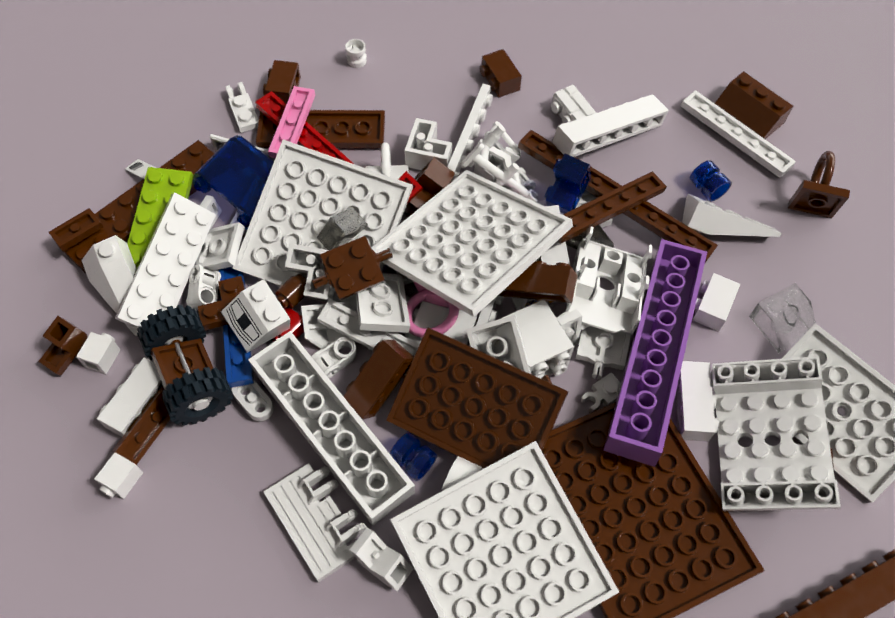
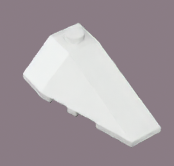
M688 194L686 197L682 222L699 234L703 232L708 235L780 237L782 234L775 228L748 217L742 218V215L729 209L724 211L721 207L691 194Z
M114 235L92 245L82 259V263L89 282L117 314L137 268L127 243ZM125 324L137 336V328Z

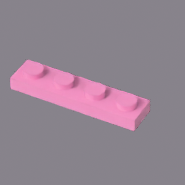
M293 87L268 150L269 157L276 158L282 140L295 144L298 143L315 98L314 89Z

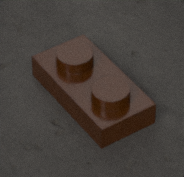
M88 208L49 231V234L64 252L104 227L92 210Z

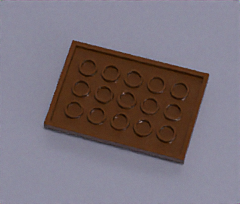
M427 327L386 421L484 469L534 441L537 442L539 448L543 451L569 391Z

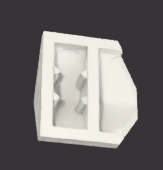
M349 301L338 302L350 309ZM326 304L301 306L304 338L307 341L323 349L338 338L346 337L318 322L317 317Z

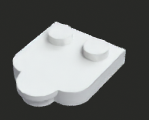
M237 222L210 229L196 264L202 265L204 269L209 271L235 266L245 226Z

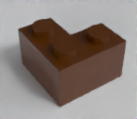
M433 157L415 176L414 179L422 186L423 190L406 205L404 212L411 216L450 184L455 173Z

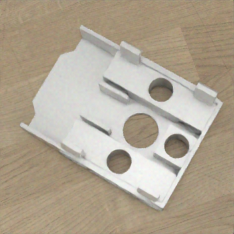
M591 226L587 229L586 239H582L575 254L573 270L578 276L572 303H567L565 312L578 309L583 315V324L611 333L622 331L632 335L640 322L644 291L649 288L646 262L648 258L651 259L652 245H649L644 257L591 241L590 238L594 228ZM600 278L610 280L614 285V289L604 290L600 288Z

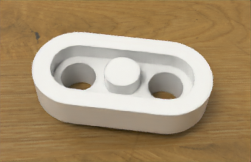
M255 381L254 384L232 387L235 400L253 420L265 421L271 417L274 410L272 401ZM244 391H250L248 395H242ZM259 408H265L263 412H257Z

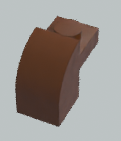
M57 315L43 334V337L52 342V344L38 362L55 374L62 376L87 340V334Z

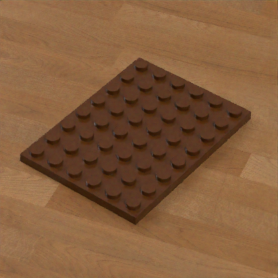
M616 402L551 431L542 453L619 591L616 595L599 604L605 618H674L765 571L730 513L723 511L720 497L671 418L663 452L655 467L603 451Z

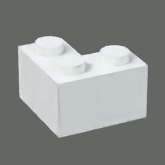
M416 118L405 148V165H408L409 168L422 170L434 157L448 167L452 157V143L437 140V122Z
M289 243L285 267L292 272L308 274L303 295L309 299L328 302L329 299L333 300L335 290L330 284L315 289L312 283V279L325 275V267L320 254L329 250Z

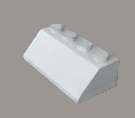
M515 315L466 329L471 347L531 374Z

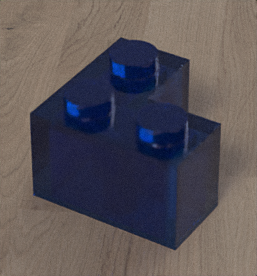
M566 153L562 159L556 161L553 168L556 181L553 186L550 185L547 188L544 196L547 206L559 205L560 212L564 214L577 207L591 180L590 164Z

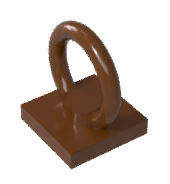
M825 151L820 156L812 173L811 180H803L789 200L788 209L832 219L849 199L850 190L830 186L835 168V155L832 151Z

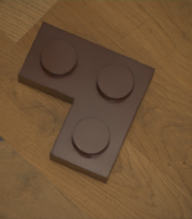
M242 276L218 281L222 300L198 306L199 317L205 330L229 325L221 311L241 291L245 290Z

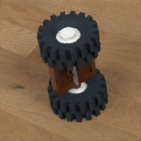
M177 305L176 308L168 306L167 310L162 311V309L156 311L157 314L148 315V320H142L141 326H138L137 335L146 357L154 361L165 389L162 392V399L171 421L178 425L180 423L187 425L189 422L197 424L199 420L203 422L210 416L215 417L218 411L223 412L226 409L225 406L231 404L230 400H233V393L223 371H218V368H213L203 345L206 331L197 311L194 308L192 309L191 306L184 308L183 305Z

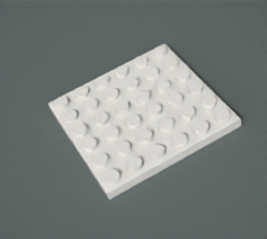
M282 140L233 269L262 280L264 279L278 286H282L291 276H296L297 274L307 279L308 274L292 272L285 267L289 243L332 250L366 236L370 247H373L399 225L413 185ZM380 262V270H381V271H382L383 266H384V263H383V262ZM334 292V301H349L350 309L357 312L356 295L339 301L336 292Z
M466 170L377 242L371 249L375 253H379L389 248L393 258L382 261L384 264L475 317L573 227L572 219Z
M536 441L390 519L439 618H575L619 593Z

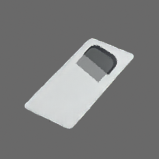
M137 159L126 170L145 179L148 167L154 166Z

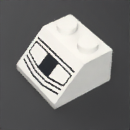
M264 279L241 291L221 311L247 353L290 329L289 316Z

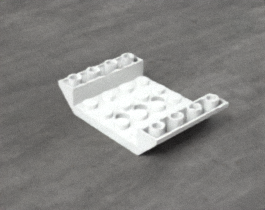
M819 356L713 363L712 375L714 393L716 395V416L718 419L723 511L840 509L837 480L834 478L822 394ZM797 434H803L808 438V442L798 445L793 442L792 438ZM770 435H774L780 439V443L776 446H770L765 442V439ZM746 436L751 438L753 443L748 447H742L738 444V440Z

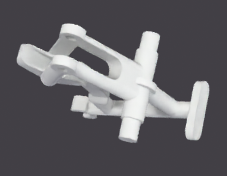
M496 121L491 131H487L484 134V139L479 140L477 146L467 155L461 165L466 168L467 166L472 167L476 163L497 178L494 183L502 187L505 184L519 195L536 203L538 202L536 199L538 194L532 189L527 190L520 183L517 173L519 166L515 162L520 158L521 149L508 136L502 124ZM500 136L506 141V143L511 148H503V146L498 142ZM489 153L503 161L504 172L488 161Z

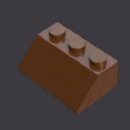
M744 71L729 83L714 103L764 139L768 138L786 122L793 108L792 104Z

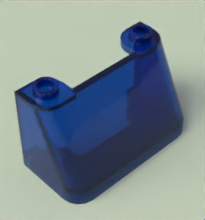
M236 135L230 138L193 175L192 182L196 190L208 193L212 188L237 209V222H240L247 230L274 161L245 138Z

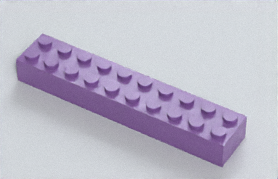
M661 239L649 277V288L645 292L640 322L634 333L603 451L653 467L656 466L662 455L707 251Z

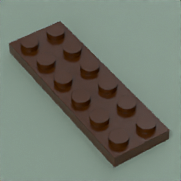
M310 110L306 119L307 123L336 148H381V144L384 143L385 110ZM261 111L256 145L260 148H270L277 126Z

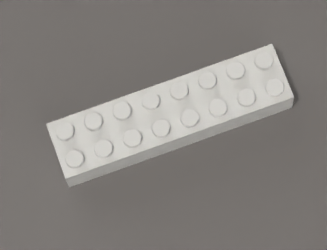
M291 331L248 359L253 372L372 526L415 493L413 482Z

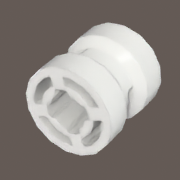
M360 39L349 40L345 45L347 63L353 68L363 67L367 62L365 43Z

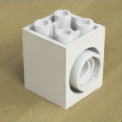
M541 300L505 316L515 315L532 375L542 378L544 375L558 376L568 369L574 345L546 301Z

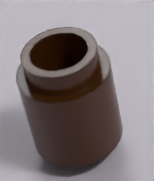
M300 274L291 276L275 291L276 298L284 309L287 307L293 309L305 297L303 294L307 279Z

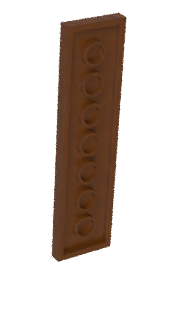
M197 140L160 168L192 172L194 178L189 194L191 196L226 170L227 166L224 161ZM145 179L95 213L104 228L64 251L84 273L86 271L82 259L92 245L114 235L126 243L128 242Z

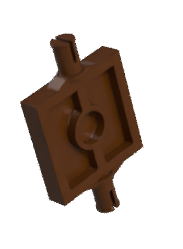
M363 236L320 254L325 267V275L312 279V283L315 289L330 284L335 290L339 301L385 282L380 270V262L393 258V255L389 248L375 253L371 249L366 236Z

